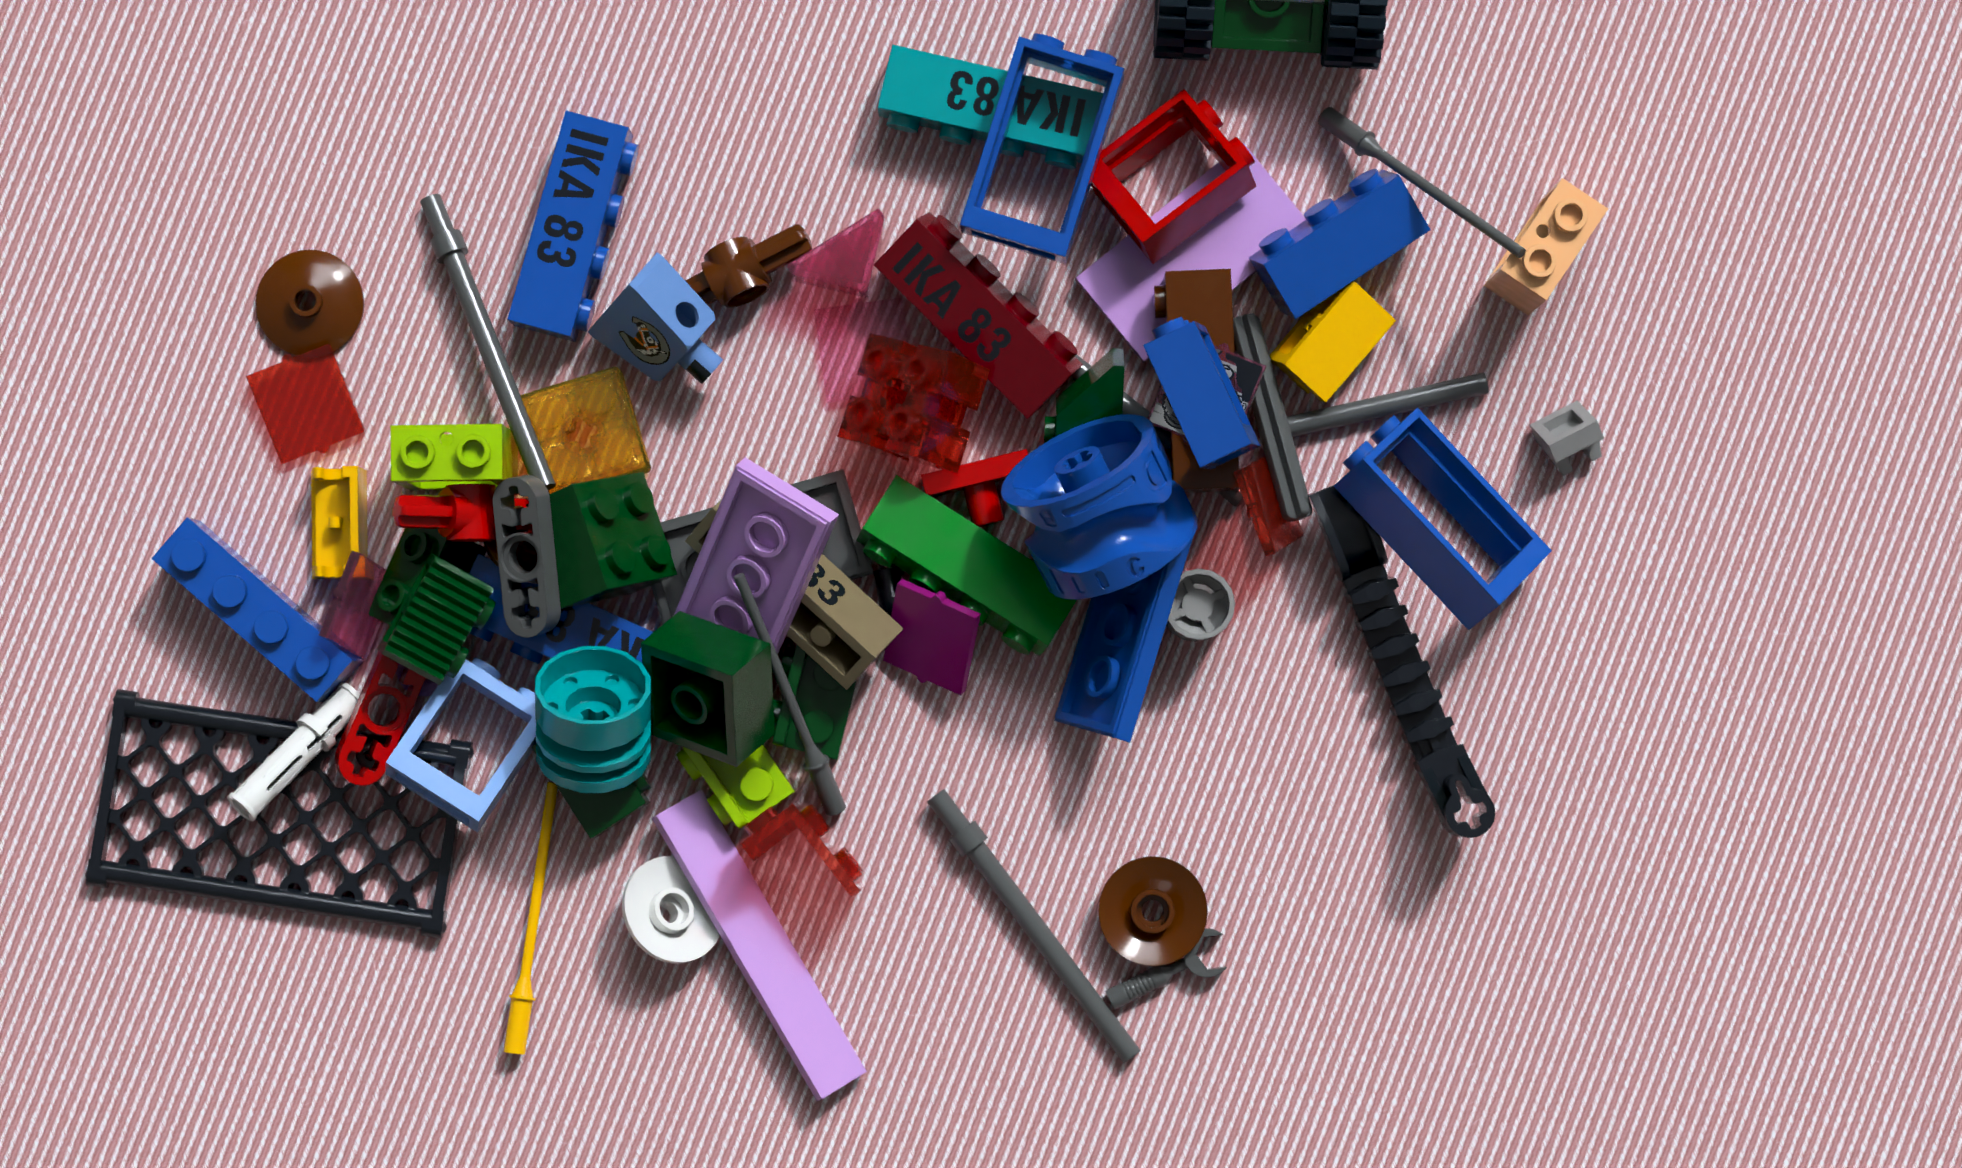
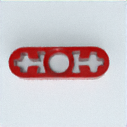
M378 652L335 752V765L339 773L350 783L359 786L373 784L384 775L386 771L385 762L398 744L426 679L406 667L399 679L400 683L410 685L405 695L389 684L378 683L383 673L393 680L398 668V664L394 660ZM389 694L398 703V713L395 719L384 725L373 723L368 715L370 701L377 695ZM363 724L375 734L388 735L384 745L375 739L372 741L368 754L375 760L371 769L362 767L359 774L352 773L354 764L347 759L350 751L360 752L368 738L364 734H356L359 726Z

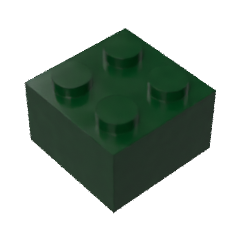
M644 472L575 483L549 494L561 609L629 595L678 575L671 556V549L665 538L654 505V498L648 487Z
M682 611L675 614L641 642L642 663L651 676V735L737 767L775 734L771 643Z

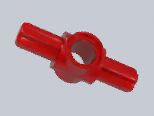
M451 484L446 485V488H443L438 496L399 495L395 498L394 507H392V517H394L396 526L400 528L438 529L440 535L446 537V541H496L493 511V494L496 485ZM514 498L515 506L525 508L529 504L528 498ZM532 524L516 526V531L533 530Z

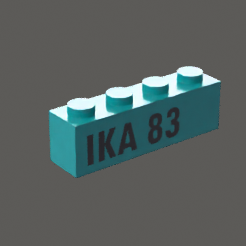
M892 44L878 103L879 117L888 118L886 124L888 127L904 132L918 133L919 126L940 130L939 138L956 144L970 145L972 138L986 141L1008 71ZM1025 75L1001 154L1023 157L1026 150L1046 155L1044 162L1052 166L1076 169L1077 162L1082 163L1103 93Z

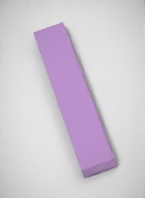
M702 789L652 818L653 822L816 1101L824 1099L866 1073V1069L718 816L708 803Z

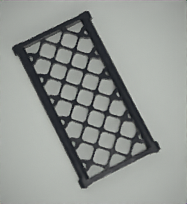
M117 689L113 697V719L91 857L85 873L86 885L108 888L110 883L405 927L421 930V936L442 939L447 929L446 908L460 821L438 808L437 813L421 826H412L399 808V801L409 794L411 790L406 788L397 796H391L379 780L373 784L383 796L384 803L382 807L370 816L360 819L345 799L346 792L354 787L355 784L348 783L343 788H337L323 770V762L332 754L333 749H337L345 728L335 736L336 744L329 751L325 752L322 750L280 792L289 798L299 812L297 822L282 833L276 834L269 827L260 812L256 820L266 832L268 841L255 853L246 857L241 854L230 838L231 829L246 818L240 815L228 825L223 826L209 810L207 801L226 785L236 790L239 787V776L256 763H263L270 753L278 747L280 741H285L298 728L297 721L140 698L139 692ZM128 718L141 720V727L146 734V741L132 753L124 756L123 749ZM152 722H159L162 725L159 728H155ZM173 725L194 728L195 735L200 742L198 752L181 764L175 763L162 745L163 737L170 732ZM205 730L216 731L213 736H208ZM357 731L356 734H364L368 738L363 749L360 752H356V759L361 768L368 767L371 769L375 764V760H369L366 754L369 752L372 741L375 739L384 745L388 735ZM226 733L248 736L249 744L254 751L253 758L235 772H231L226 768L215 751L216 746L225 738ZM259 738H265L270 740L267 744H262L259 741ZM452 739L450 744L422 740L413 754L426 763H431V766L438 770L441 765L454 767L453 780L465 787L471 758L474 755L473 742ZM153 746L167 762L169 771L160 780L147 787L143 785L132 770L131 762L136 756ZM207 754L220 769L223 778L219 784L207 793L200 795L187 780L184 772L187 766L202 755ZM120 769H122L136 785L138 794L126 805L116 810L114 809ZM314 770L330 789V796L313 810L307 811L292 793V785L305 774ZM176 777L189 792L192 801L188 807L174 817L169 818L154 800L153 795L157 788L171 778ZM141 800H145L160 818V826L143 840L139 841L134 838L123 823L122 817L127 810ZM336 801L342 805L350 816L353 826L336 841L330 842L316 826L314 817L326 806ZM199 808L213 825L214 834L197 848L192 849L178 833L176 824L193 809ZM390 809L395 812L403 823L407 833L402 840L390 849L383 850L369 833L368 824L384 811ZM443 817L446 818L441 857L437 858L423 842L421 834L424 829ZM112 823L118 826L129 842V849L120 857L118 862L106 861ZM306 824L321 842L322 849L306 863L299 865L284 847L283 840L299 826ZM164 831L171 833L183 850L182 858L173 866L172 870L151 867L150 859L145 852L146 844ZM359 832L364 835L372 846L376 856L371 863L357 873L349 871L338 856L337 847L354 833ZM217 839L223 840L237 859L236 866L229 871L226 878L204 875V868L199 861V853ZM412 840L419 845L429 859V866L411 881H406L393 866L390 857L394 851ZM271 847L279 850L291 868L290 874L282 880L280 887L259 884L257 875L252 868L253 861ZM325 855L332 857L344 874L343 883L336 888L333 895L312 892L311 884L306 877L307 868ZM132 859H136L140 866L129 864ZM379 863L384 864L398 882L397 891L390 896L387 903L365 900V893L359 883L360 877ZM186 867H190L193 873H186L183 870ZM432 871L438 872L433 909L419 908L418 899L413 893L414 885ZM239 875H243L246 877L247 882L236 879ZM293 883H297L300 885L301 890L292 889L290 886ZM350 891L354 894L355 898L345 897L344 894ZM404 899L408 902L409 906L398 905L397 903L399 900Z

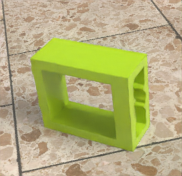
M503 424L390 425L391 481L410 491L442 490L446 488V485L491 484L497 487L503 480L518 476V447L511 430Z

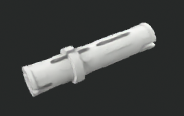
M341 682L337 689L312 714L304 713L297 720L298 728L234 792L227 796L232 807L247 820L254 821L257 815L322 750L327 752L336 744L335 736L348 724L359 699V692L349 684Z

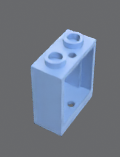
M474 658L472 662L465 660L454 678L445 675L443 682L437 686L385 762L387 776L478 833L532 753V746L537 742L535 693L524 687H520L518 691H515L499 680L501 674L493 666L479 658ZM462 682L528 723L480 796L413 754Z

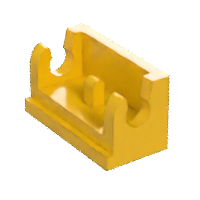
M1353 281L1307 311L1271 352V362L1306 393L1309 394L1311 392L1320 401L1326 403L1396 320L1361 286Z
M342 466L341 469L314 467L311 471L312 579L368 578L367 470L359 466Z

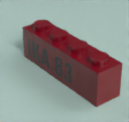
M928 212L917 218L875 262L874 266L1028 419L1083 365L1075 357L1078 351L1066 336L1058 331L1051 333L1037 319L1039 312L1028 298L1018 292L1012 294L998 280L1001 277L1000 272L991 261L981 254L974 256L960 242L962 235L954 224L941 215L935 217L931 212Z

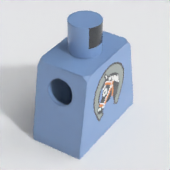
M658 252L588 331L593 338L654 381H661L678 363L703 384L723 361L718 354L699 339L715 321L714 312Z

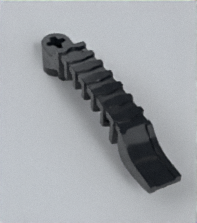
M1334 485L1308 494L1326 540L1335 573L1345 588L1346 593H1344L1346 602L1351 604L1356 616V627L1358 631H1362L1369 648L1366 650L1369 659H1373L1380 678H1378L1380 686L1385 687L1392 704L1390 707L1392 715L1397 716L1404 733L1401 735L1402 739L1410 747L1415 762H1413L1415 770L1418 772L1430 795L1442 826L1447 832L1457 837L1474 838L1483 835L1491 828L1494 822V804L1487 794L1464 745H1457L1450 728L1454 725L1451 716L1445 717L1439 702L1442 698L1440 689L1434 690L1427 673L1431 669L1428 661H1422L1416 644L1419 642L1416 633L1410 632L1404 616L1408 614L1406 605L1399 604L1394 590L1399 587L1397 579L1388 576L1384 568V564L1388 563V558L1380 535L1339 493ZM1460 797H1463L1467 804H1477L1479 807V812L1472 816L1474 824L1472 827L1467 822H1457L1455 820L1454 813L1461 810Z

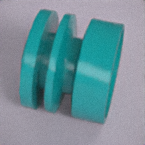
M581 646L562 651L543 664L535 677L536 761L544 776L558 786L576 792L606 793L624 788L643 775L651 761V676L642 662L625 651L607 646Z

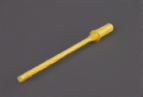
M547 782L520 977L513 993L508 996L511 998L503 1052L525 1055L532 1003L536 1001L532 992L531 971L558 789L555 783Z

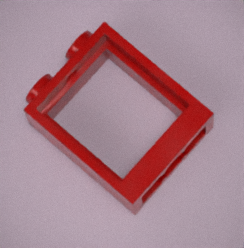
M1185 89L1101 151L1090 186L1092 192L1152 264L1156 263L1257 187L1249 168L1255 161L1248 149L1237 137L1228 141L1219 130L1223 123L1211 105L1204 99L1197 104ZM1189 130H1192L1225 169V172L1155 224L1121 182Z

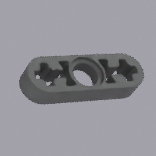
M522 475L508 478L499 483L493 494L503 612L506 624L510 630L518 636L529 638L553 630L558 624L561 615L550 495L545 484L535 476ZM514 495L528 496L529 507L515 506ZM532 524L533 530L516 533L517 525L525 526ZM522 541L529 542L536 550L537 564L532 571L523 569L517 560V548ZM538 580L537 587L532 588V586L522 588L521 583ZM530 604L533 607H539L540 617L534 618L532 615H526L525 605Z

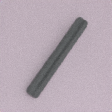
M1254 313L1244 314L1233 319L1234 345L1239 358L1263 367L1250 398V403L1281 516L1287 522L1299 521L1312 514V506L1260 319Z

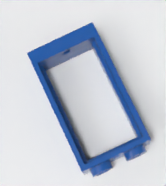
M1034 33L1032 40L1020 36L1018 38L960 222V228L964 234L1066 265L1124 81V68L1116 66L1117 59L1104 52L1086 49L1083 56L1063 50L1065 43L1059 39ZM1029 64L1105 87L1060 232L984 209Z
M1417 407L1402 422L1393 415L1370 436L1377 444L1374 448L1367 440L1343 462L1350 471L1334 487L1458 620L1470 630L1495 610L1552 550ZM1390 451L1497 563L1499 568L1487 581L1472 568L1377 466Z

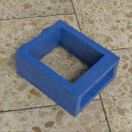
M1179 317L1153 329L1152 333L1155 340L1143 346L1199 467L1213 469L1260 447L1257 436L1206 327L1196 321L1189 323L1188 320H1183L1182 317Z

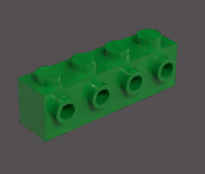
M898 475L895 476L856 541L864 545L863 552L876 563L884 567H891L894 564L911 575L909 577L911 583L933 593L942 591L949 600L981 613L979 626H982L985 622L1003 633L1001 639L1009 647L1025 655H1029L1032 651L1040 656L1044 652L1076 602V599H1063L1049 592L1034 561Z

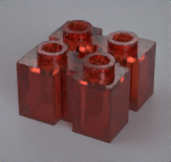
M870 333L857 375L866 378L861 397L850 395L837 437L879 454L906 461L911 459L926 466L958 474L970 436V431L961 428L967 409L978 410L990 369L951 351L920 344L916 347L902 340Z

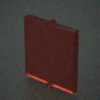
M330 343L296 357L289 354L284 355L281 363L246 376L281 464L288 463L315 451L327 453L331 445L366 432Z
M1265 455L1234 471L1247 507V515L1252 520L1265 557L1277 553L1304 536L1299 521L1287 522L1281 516Z

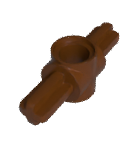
M795 224L756 245L752 239L747 237L732 238L711 248L704 255L705 261L701 263L703 271L685 281L707 305L718 300L722 306L727 308L742 306L764 295L770 288L769 283L772 282L770 273L810 254L812 244L808 234L800 224Z

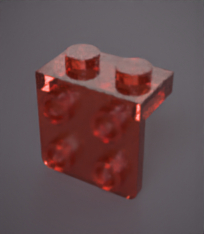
M795 801L779 814L771 806L743 827L750 837L740 845L753 862L798 828L852 898L862 890V885L857 879L863 875V869L845 846L836 852L824 835L831 828L812 803L803 809Z

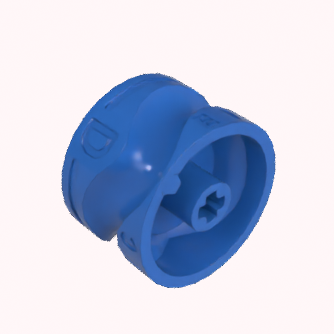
M1121 414L1087 422L1057 435L1040 445L1015 465L1005 478L1001 488L1004 502L1020 516L1036 525L1033 534L1025 539L1024 542L1049 592L1063 599L1079 600L1109 594L1148 577L1182 552L1192 540L1198 528V518L1184 489L1172 480L1169 458L1151 421L1140 415Z

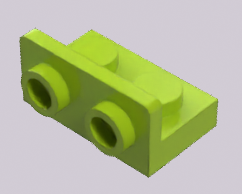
M764 744L737 767L685 747L676 754L690 777L695 781L703 776L714 792L707 801L725 826L733 821L738 829H742L796 792Z

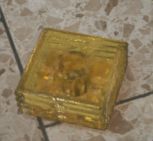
M618 367L607 368L520 395L556 483L554 488L548 490L549 494L575 483L644 472V474L650 472L651 465L622 371ZM582 420L589 427L596 426L598 432L590 437L591 446L583 448L578 441H570V434L576 431V423Z

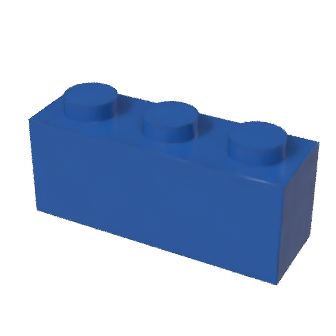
M1377 169L1366 171L1350 182L1349 187L1351 190L1335 201L1329 198L1315 204L1304 213L1305 221L1290 231L1287 228L1279 229L1259 243L1261 250L1250 256L1249 260L1280 312L1297 319L1431 230L1398 174L1383 169L1379 172Z

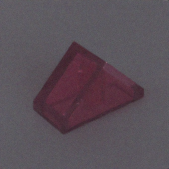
M879 208L786 265L793 280L803 284L869 298L876 269L874 264L878 260L886 226L884 215Z

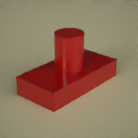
M1024 449L921 474L924 492L934 498L964 490L972 523L983 527L1004 521V516L995 482L1005 480L1015 465L1028 455V451Z

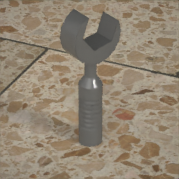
M1205 928L1199 942L1182 959L1170 965L1154 966L1131 979L1105 990L1114 1010L1167 985L1173 975L1187 968L1200 977L1210 978L1221 974L1227 969L1226 966L1206 968L1196 954L1204 937L1223 934L1215 929Z

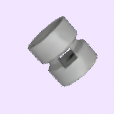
M1194 569L1183 572L1166 627L1172 634L1182 640L1197 642L1215 637L1226 629L1234 614L1235 600L1231 587L1223 577L1211 570Z

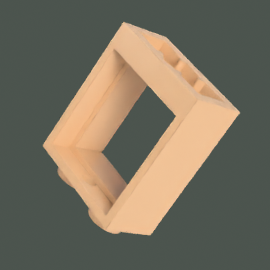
M1561 178L1541 199L1514 239L1516 243L1526 249L1524 256L1518 258L1507 250L1483 286L1526 315H1529L1551 295L1608 208Z

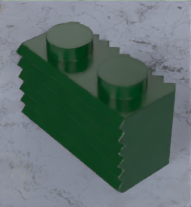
M430 553L377 650L384 656L438 685L443 682L445 675L454 678L468 655L469 649L462 645L465 643L472 627L481 630L493 612L496 601L489 597L492 595L494 588Z

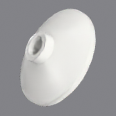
M674 856L651 859L632 873L624 888L622 913L629 934L643 951L660 961L682 964L694 961L712 949L720 935ZM660 907L665 908L669 912L670 923L662 917Z

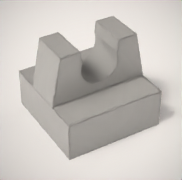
M1578 400L1530 424L1536 442L1563 476L1573 471L1569 457L1581 450L1591 461L1602 457L1600 440L1604 439L1598 421Z

